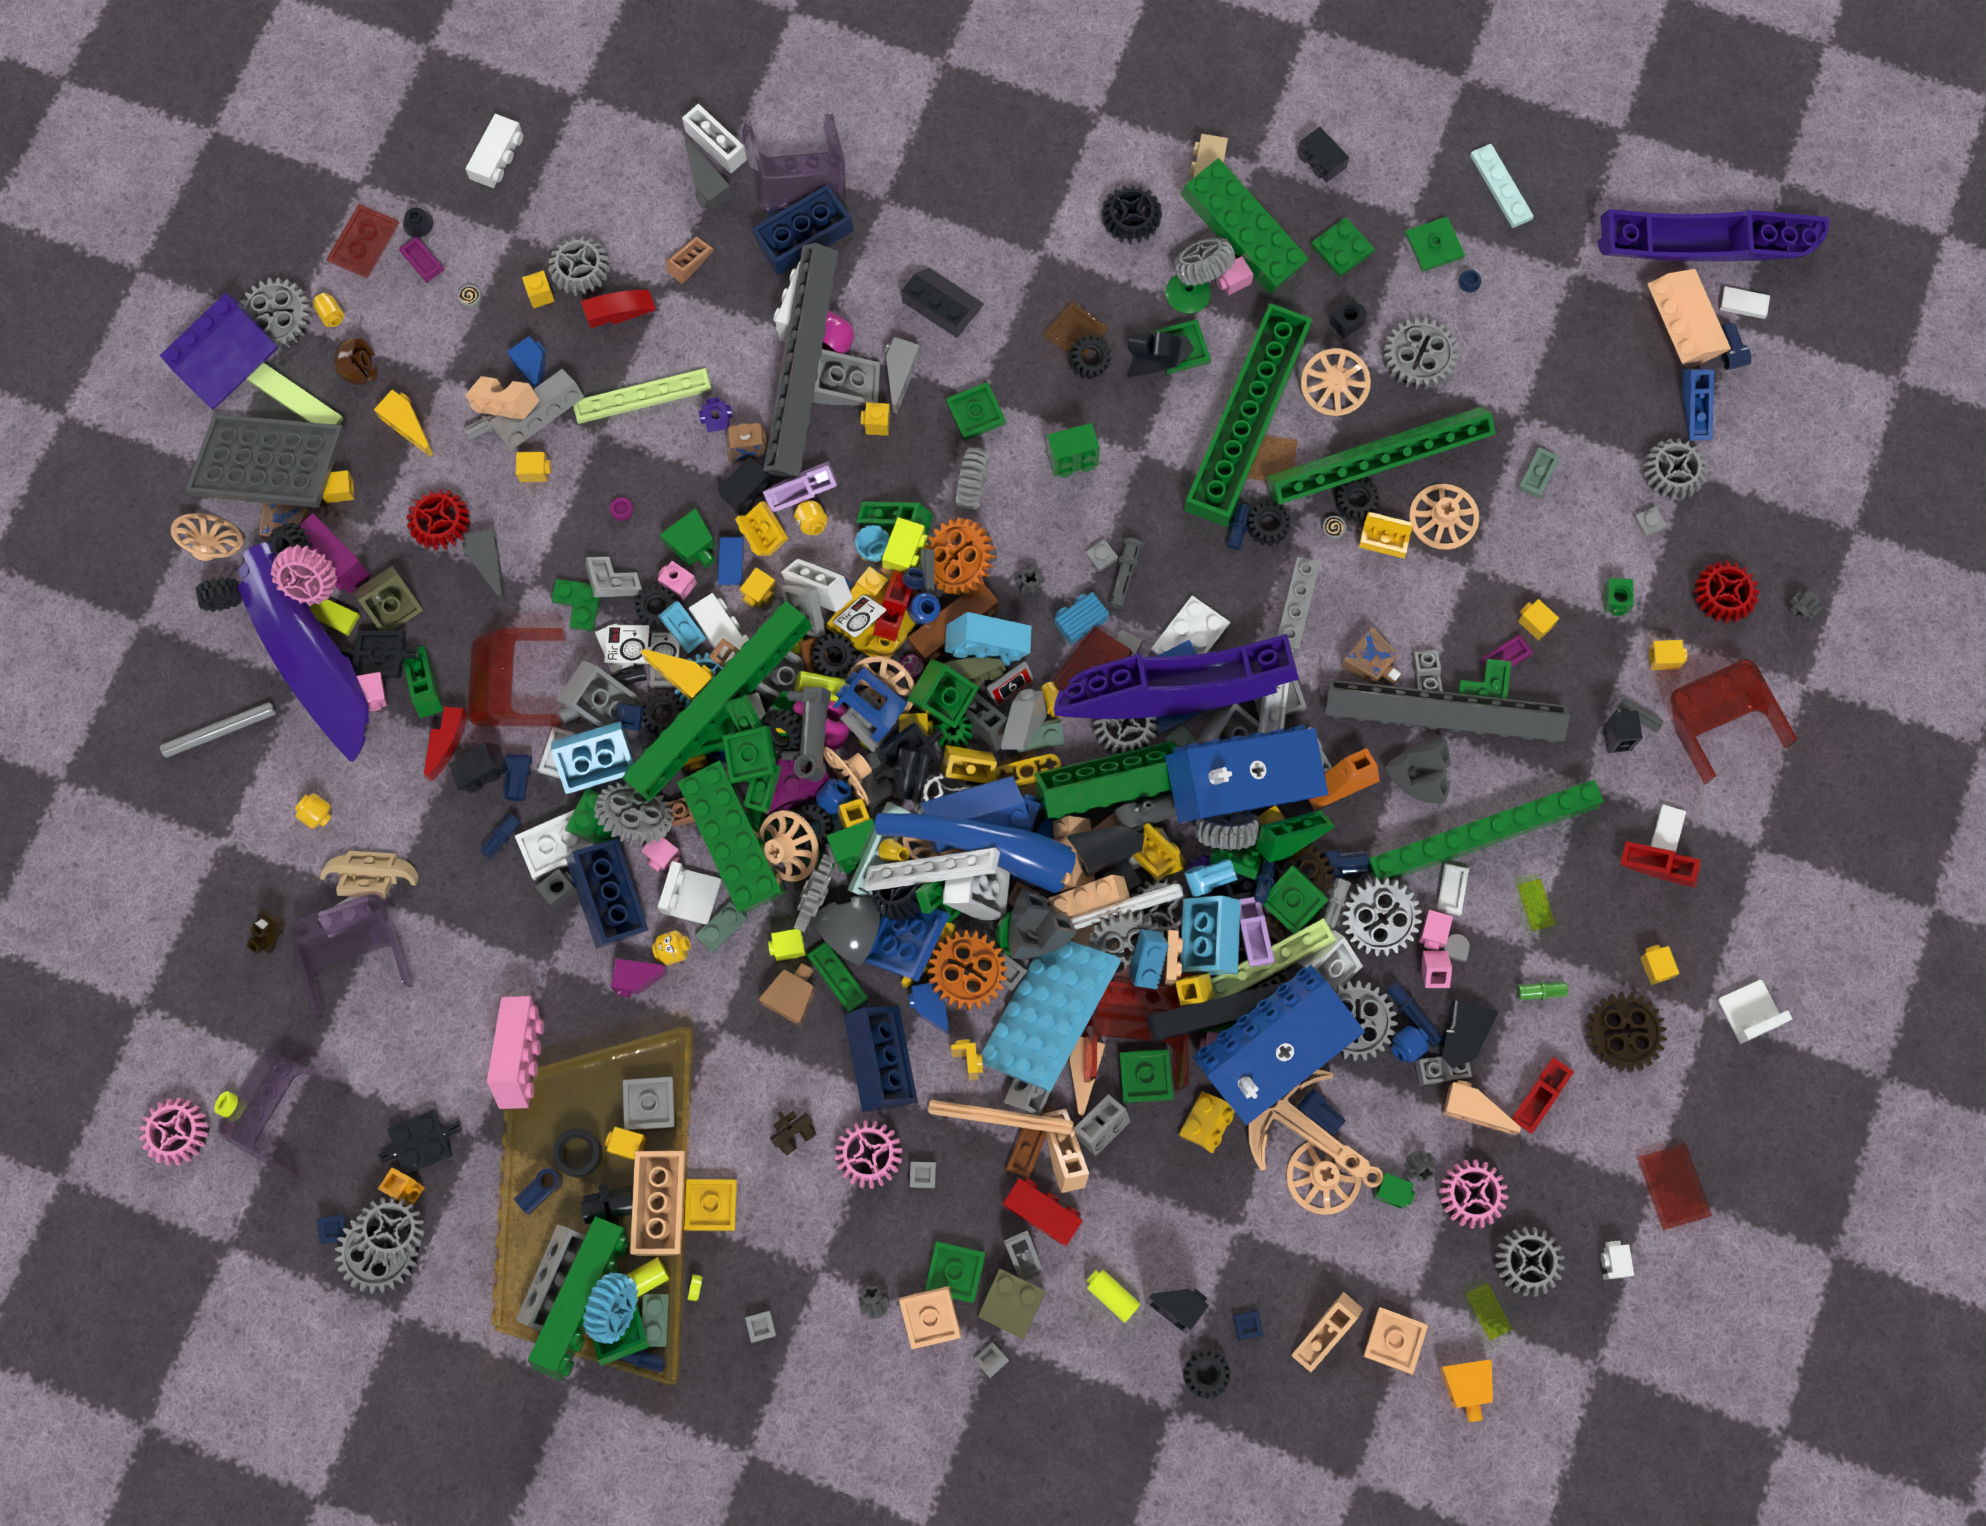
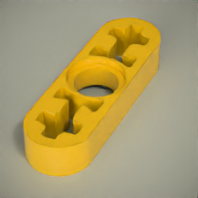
M1046 754L1002 765L995 769L993 781L1000 777V773L1004 772L1008 776L1013 774L1012 769H1016L1018 780L1015 783L1017 786L1035 782L1034 773L1038 772L1035 763H1039L1040 768L1046 766V761L1051 760L1052 764H1056L1054 768L1061 767V762L1056 755ZM1023 766H1030L1033 768L1034 773L1031 777L1025 778L1021 776L1020 769ZM1042 768L1041 771H1045V770H1049V769H1048V768Z

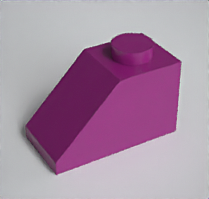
M616 959L611 989L617 992V996L631 998V994L639 995L667 974V969L664 965Z

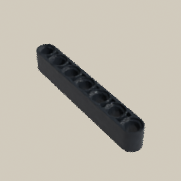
M1289 981L1147 1016L1145 1019L1151 1041L1157 1042L1237 1022L1241 1016L1255 1009L1261 1000L1267 999L1274 994L1280 985Z

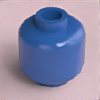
M930 593L915 595L909 600L907 605L909 618L914 623L920 625L931 623L936 620L940 613V603Z
M830 779L817 791V803L823 811L829 814H838L839 805L851 802V788L843 780Z
M1407 1026L1392 1038L1391 1051L1399 1061L1412 1063L1428 1051V1036L1421 1028L1416 1029L1415 1027Z

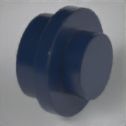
M1474 270L1463 272L1458 280L1459 287L1468 293L1477 291L1482 282L1480 275Z
M909 568L902 578L903 583L911 589H921L926 584L925 573L919 568Z

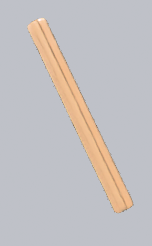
M931 1100L928 1106L930 1114L1068 1135L1072 1134L1074 1128L1073 1121L936 1100Z

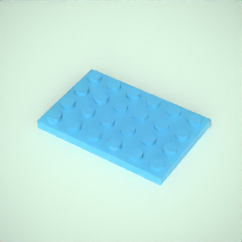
M1072 941L1067 942L1053 952L1034 957L1027 973L1020 982L981 1053L982 1064L1051 1092L1121 960L1114 955Z

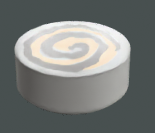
M466 285L460 289L458 299L464 308L473 309L480 305L482 295L476 286Z
M1338 516L1326 518L1322 526L1323 535L1330 540L1342 538L1346 531L1345 521Z

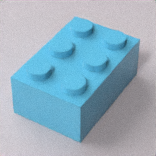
M967 612L946 625L945 652L952 653L957 658L1000 659L1004 666L1007 667L1030 653L1032 626Z
M621 721L551 742V752L566 794L622 778L626 770L635 764Z
M1226 896L1188 898L1183 900L1182 973L1191 975L1209 973L1210 976L1238 974L1241 900Z

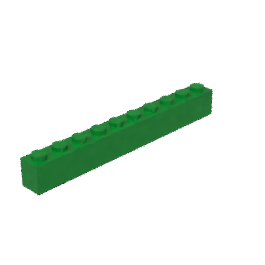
M1479 407L1266 476L1270 498L1280 505L1495 435L1492 413Z
M787 601L782 606H779L770 619L758 628L757 633L742 645L741 650L726 662L724 668L710 679L708 685L693 698L689 706L676 716L675 721L660 733L659 738L650 747L644 750L642 756L626 770L622 778L650 803L730 716L725 703L741 696H749L813 627L806 616Z
M1594 779L1369 858V875L1373 884L1374 877H1377L1380 883H1382L1386 876L1390 882L1394 879H1399L1598 809L1604 800Z

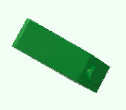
M862 502L856 523L865 526L878 525L883 530L892 532L899 517L924 525L925 534L928 535L933 514L921 503Z
M425 646L416 648L419 650L418 659L404 660L410 698L420 719L443 711L439 690Z
M1319 810L1261 825L1256 849L1269 863L1289 858L1333 829L1334 823Z

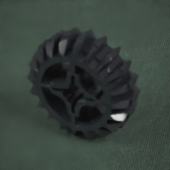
M1134 184L1131 185V189H1127L1123 185L1122 191L1115 188L1114 195L1109 193L1107 200L1103 202V210H1101L1102 224L1106 226L1107 233L1112 232L1113 239L1119 235L1121 243L1125 238L1128 239L1129 244L1133 242V239L1140 243L1142 237L1148 240L1150 234L1154 235L1156 233V228H1159L1160 219L1162 218L1161 204L1157 203V196H1151L1152 192L1150 190L1144 192L1143 186L1135 189ZM1143 206L1148 210L1150 214L1148 219L1144 216V213L1142 212ZM1115 209L1118 210L1119 214L1121 215L1120 221L1116 219L1113 213Z
M924 883L871 891L873 903L878 912L889 920L892 919L898 922L900 919L906 921L909 916L915 918V914L918 911L922 912L915 891Z

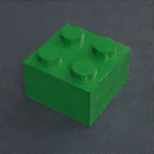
M1092 423L1047 435L1046 453L1054 477L1060 476L1065 478L1071 476L1075 471L1082 470L1083 472H1088L1098 466L1100 447Z

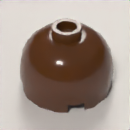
M363 338L348 340L337 348L334 369L346 382L355 385L366 384L376 380L378 375L377 365L372 368V356H375L374 351Z

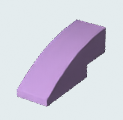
M827 461L799 473V477H790L764 490L763 494L774 513L813 498L815 494L834 488L838 482L830 462Z
M1254 897L1239 899L1241 900L1239 929L1249 967L1274 964L1261 903L1256 902Z

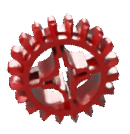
M439 488L437 494H435L430 489L428 496L421 493L422 499L420 501L414 499L416 506L409 507V511L412 514L406 515V519L409 522L407 528L411 531L410 535L416 539L419 545L424 544V547L428 550L433 546L434 550L438 551L440 545L447 550V544L450 542L453 546H456L455 539L463 540L464 537L461 532L468 533L466 525H469L471 522L468 518L470 512L466 509V503L461 501L459 495L453 496L452 491L449 490L444 494V491ZM449 507L455 509V521L451 520L448 516ZM439 517H442V518H443V519H441L440 521L438 520V522H435V521H434V520H436L437 518L439 519ZM422 518L428 522L427 527L429 529L427 532L421 528Z
M1728 560L1723 565L1718 561L1713 566L1708 565L1705 571L1699 574V579L1695 581V586L1697 587L1694 589L1693 594L1698 595L1695 603H1703L1699 611L1708 610L1706 618L1713 614L1715 615V622H1718L1723 617V622L1726 624L1730 619L1735 623L1740 618L1745 619L1748 613H1752L1754 605L1758 603L1759 599L1756 597L1759 595L1760 590L1755 589L1758 581H1751L1754 573L1748 575L1745 573L1747 566L1739 569L1738 562L1730 566ZM1710 581L1714 584L1713 588L1716 593L1713 597L1710 593ZM1740 587L1742 588L1744 594L1743 603L1741 602V597L1738 593V589ZM1733 588L1730 594L1723 593L1722 595H1720L1723 592V590L1729 591Z

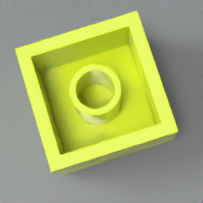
M897 518L882 558L883 568L904 573L909 568L915 567L920 569V551L926 549L925 545H929L926 543L928 535L925 534L924 525Z

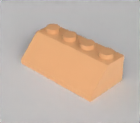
M1696 269L1668 273L1648 283V287L1676 351L1686 369H1692L1731 350Z
M635 1151L630 1254L636 1256H671L681 1254L685 1151Z

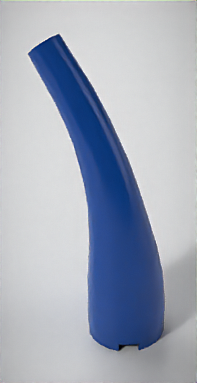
M878 813L875 819V831L878 835L928 840L966 852L997 848L1000 852L997 866L1018 878L1052 893L1060 891L1065 886L1061 881L1066 872L1072 874L1075 865L1076 853L1071 851L1072 847L1041 834L1018 828L953 817L912 813Z

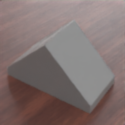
M1028 1231L1004 1240L1007 1252L1020 1279L1043 1270Z

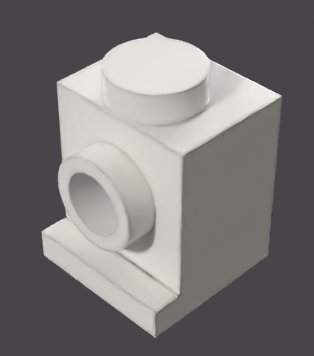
M1621 1241L1605 1242L1606 1248H1604V1253L1601 1254V1262L1603 1268L1607 1269V1273L1603 1274V1280L1634 1276L1629 1245H1621Z

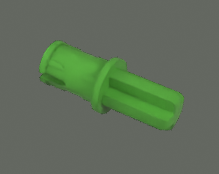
M1540 981L1539 984L1518 985L1517 987L1520 1001L1528 999H1541L1545 1001L1546 998L1568 996V985L1565 982L1544 983Z

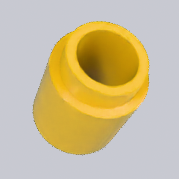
M321 293L314 298V310L326 327L340 325L344 319V313L334 297L328 293Z

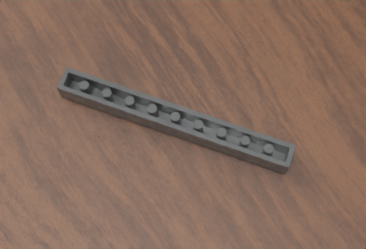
M818 243L803 245L763 469L765 472L785 478L799 477L802 469L806 433L810 424V410L814 401L815 382L818 378L817 370L819 359L822 355L823 337L826 333L827 314L830 310V296L834 287V273L838 265V251Z
M1328 679L1324 705L1325 715L1336 719L1348 717L1357 721L1375 720L1382 724H1389L1390 722L1401 723L1408 727L1420 725L1429 729L1447 728L1454 732L1462 730L1472 731L1480 735L1492 733L1500 737L1519 736L1526 740L1537 738L1552 743L1557 741L1565 742L1570 719L1567 705Z

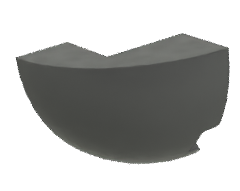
M1445 738L1415 746L1401 753L1385 766L1394 783L1408 795L1428 803L1439 804L1445 802L1450 788V781H1448L1446 776V768L1451 766L1449 749Z
M1022 889L1015 902L1009 925L1010 954L1015 959L1033 958L1053 952L1065 945L1077 934L1072 922L1063 911L1055 912L1048 906L1049 900L1047 898Z
M851 897V902L837 905L836 902H833L819 910L816 916L812 918L822 938L839 955L861 966L872 949L880 923V913L876 909L872 898Z

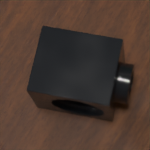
M1352 299L1331 313L1329 324L1344 339L1365 324L1367 318L1366 310L1361 304H1357ZM1351 316L1354 320H1348L1345 317Z

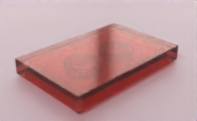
M358 204L326 260L331 264L368 279L399 225L398 220Z
M1094 627L1052 679V682L1064 691L1069 685V680L1080 672L1098 665L1130 657L1133 652L1122 643Z
M1686 1143L1637 1157L1662 1231L1712 1216Z

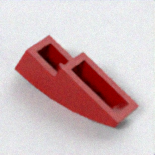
M649 290L622 291L581 301L590 329L612 322L614 325L656 310Z
M897 570L893 571L883 599L882 607L886 611L877 618L873 632L875 636L896 642L913 590L903 583L904 572Z
M444 707L441 729H431L424 768V776L429 781H434L443 771L459 745L467 720V713L463 708Z
M1627 841L1620 863L1621 866L1694 888L1697 886L1702 866L1700 859L1677 855L1675 851Z
M1552 1055L1511 1119L1523 1129L1533 1134L1560 1095L1563 1087L1573 1075L1574 1069Z

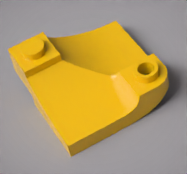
M869 566L851 590L852 599L842 609L835 612L825 628L834 634L845 636V639L852 642L851 646L870 657L883 656L890 658L918 624L909 618L906 609L896 642L873 635L877 619L857 637H853L833 623L838 616L862 595H866L882 606L889 585V579Z

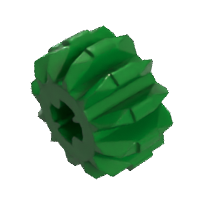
M967 716L962 717L955 728L956 735H951L950 729L953 727L938 720L939 724L933 726L934 731L939 728L944 735L938 742L939 748L944 747L946 744L947 746L960 747L961 744L964 747H968L967 740L973 739V734L970 732L973 730L972 724H967Z

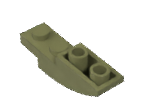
M965 658L943 663L978 687L989 679L996 680L1007 671L1002 660L993 658Z

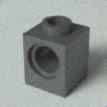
M559 869L555 870L536 886V889L554 910L577 892L573 887L574 882L568 872L562 874ZM557 883H563L562 891L554 893L553 887Z

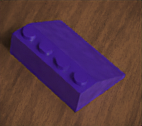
M225 292L163 351L160 357L213 410L279 347L241 303Z

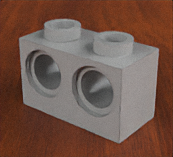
M1108 1094L1073 1129L1078 1141L1096 1156L1130 1123V1119L1126 1109Z

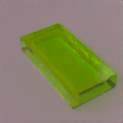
M1537 879L1518 884L1516 887L1531 932L1555 926L1556 923L1542 880Z
M1488 1283L1464 1294L1489 1341L1512 1330Z

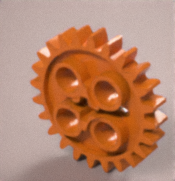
M957 518V521L949 519L948 524L941 523L942 530L934 529L935 538L928 537L932 542L931 545H925L926 549L934 550V584L938 585L937 589L945 590V593L961 595L962 592L969 594L970 589L977 590L976 583L985 584L983 576L990 577L986 570L987 568H994V565L989 563V561L996 558V556L990 554V551L995 546L988 544L992 537L986 535L987 529L981 528V524L973 523L969 519ZM960 536H962V540L960 544H958V539ZM946 552V558H945V560L943 561L942 558H943L944 553ZM976 552L975 559L972 561V555ZM960 569V574L956 577V573Z
M967 930L964 931L963 937H960L959 933L955 932L954 940L947 935L945 937L946 945L939 942L937 947L940 951L933 950L932 955L936 959H929L928 964L934 966V968L928 969L927 974L934 975V977L929 980V984L937 985L933 993L941 991L942 995L939 1000L941 1001L947 997L949 999V1007L953 1002H956L957 1010H960L963 1004L966 1005L967 1011L971 1010L972 1004L977 1009H980L981 1001L988 1006L990 1004L989 996L996 999L998 995L995 990H1003L1004 987L999 982L1007 980V977L1001 975V973L1008 970V967L1001 966L1006 957H998L1002 949L994 950L992 948L995 941H991L989 944L986 943V934L981 939H978L977 931H975L972 937H969ZM956 950H966L968 953V958H958L956 955ZM949 959L953 960V962L956 963L957 965H955V964H950V963L948 962V960H949ZM978 961H987L990 969L982 971L978 967ZM966 966L971 967V973L968 975L964 974ZM953 970L957 975V980L950 981L946 979L945 971ZM978 976L985 977L987 981H982ZM971 981L975 982L979 987L978 992H970L966 984Z

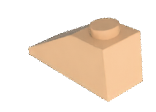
M1083 1037L1079 1038L1069 1060L1077 1112L1080 1118L1084 1117L1105 1048V1044Z
M1458 1080L1457 1083L1453 1082L1449 1086L1443 1110L1444 1115L1513 1135L1520 1133L1521 1127L1478 1089L1472 1088L1471 1083Z
M1067 1109L1042 1114L1045 1117L1070 1120ZM1074 1129L1070 1135L1045 1131L1054 1174L1061 1193L1085 1188L1089 1172Z
M1343 1292L1291 1356L1308 1371L1312 1372L1359 1318L1363 1308Z

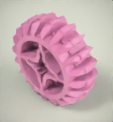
M297 544L294 548L289 546L282 550L273 561V568L271 569L272 582L277 584L276 590H282L284 596L288 595L291 599L298 600L300 604L306 602L309 606L314 603L319 605L323 600L326 601L335 589L337 582L336 568L331 567L332 561L325 560V554L320 555L317 553V548L312 551L308 545L302 549Z
M169 1098L166 1101V1105L162 1102L157 1103L158 1110L149 1109L152 1116L150 1118L143 1117L147 1125L139 1127L141 1131L145 1132L139 1138L141 1141H146L142 1148L146 1151L149 1150L148 1157H156L157 1163L165 1162V1165L171 1166L173 1162L176 1165H182L183 1159L190 1162L192 1159L190 1153L196 1156L200 1155L199 1150L196 1148L197 1146H206L201 1141V1138H207L209 1134L202 1130L208 1128L209 1124L202 1122L207 1116L204 1113H199L201 1110L199 1106H193V1102L189 1100L184 1103L182 1098H177L175 1102ZM178 1112L177 1116L174 1115L169 1122H161L168 1115ZM187 1117L191 1122V1135L186 1131ZM166 1127L171 1129L175 1128V1130H177L178 1133H181L182 1136H179L177 1134L173 1135L171 1131L166 1129ZM158 1129L162 1133V1139L160 1141L162 1143L161 1146L159 1145L157 1140ZM186 1141V1144L181 1148L170 1151L178 1142Z
M864 1120L863 1129H860L858 1123H854L856 1130L854 1133L849 1128L845 1130L847 1135H849L848 1139L844 1136L839 1137L844 1146L836 1145L835 1149L842 1152V1154L836 1155L835 1160L843 1161V1163L837 1166L838 1170L847 1169L842 1175L844 1179L853 1175L850 1180L852 1185L860 1179V1188H864L865 1182L869 1181V1187L873 1189L874 1180H878L879 1185L883 1186V1176L891 1181L892 1176L888 1172L891 1170L894 1173H898L899 1170L893 1163H902V1159L895 1157V1155L901 1154L903 1151L902 1148H894V1146L900 1143V1140H891L895 1135L893 1130L885 1134L887 1130L886 1124H883L880 1130H878L877 1121H874L872 1128H869L868 1121ZM865 1135L879 1136L886 1143L871 1145L867 1142ZM858 1138L860 1150L852 1158L848 1159L850 1146ZM864 1143L867 1148H870V1151L875 1150V1153L872 1154L874 1166H872L867 1157L865 1160L862 1158L865 1155ZM889 1150V1159L886 1165L879 1170L877 1159L881 1154ZM862 1163L870 1166L873 1174L859 1173L851 1166Z
M1464 1160L1462 1167L1458 1163L1453 1165L1455 1172L1451 1170L1446 1172L1450 1180L1447 1178L1441 1180V1183L1447 1186V1188H1440L1439 1193L1447 1194V1197L1440 1199V1203H1449L1444 1212L1448 1213L1453 1210L1454 1214L1450 1219L1454 1221L1458 1216L1461 1217L1459 1221L1460 1226H1464L1467 1220H1469L1468 1226L1470 1229L1475 1227L1476 1221L1479 1228L1485 1227V1221L1491 1225L1494 1223L1492 1215L1495 1218H1500L1502 1215L1498 1209L1504 1210L1507 1207L1504 1203L1500 1202V1200L1508 1199V1195L1501 1194V1191L1507 1189V1185H1499L1498 1182L1503 1179V1176L1500 1175L1496 1178L1493 1176L1497 1171L1495 1167L1488 1172L1487 1162H1484L1479 1168L1478 1160H1473L1471 1167L1468 1160ZM1465 1174H1476L1482 1178L1476 1184H1472L1460 1177ZM1488 1183L1493 1192L1492 1204L1489 1203V1199L1485 1195V1188ZM1456 1184L1463 1194L1460 1205H1458L1454 1195ZM1481 1185V1187L1477 1190L1478 1192L1476 1194L1479 1200H1477V1198H1474L1468 1201V1199L1470 1198L1469 1196L1471 1195L1469 1188L1472 1191L1473 1189H1476ZM1471 1204H1476L1487 1211L1483 1214H1471L1465 1210Z

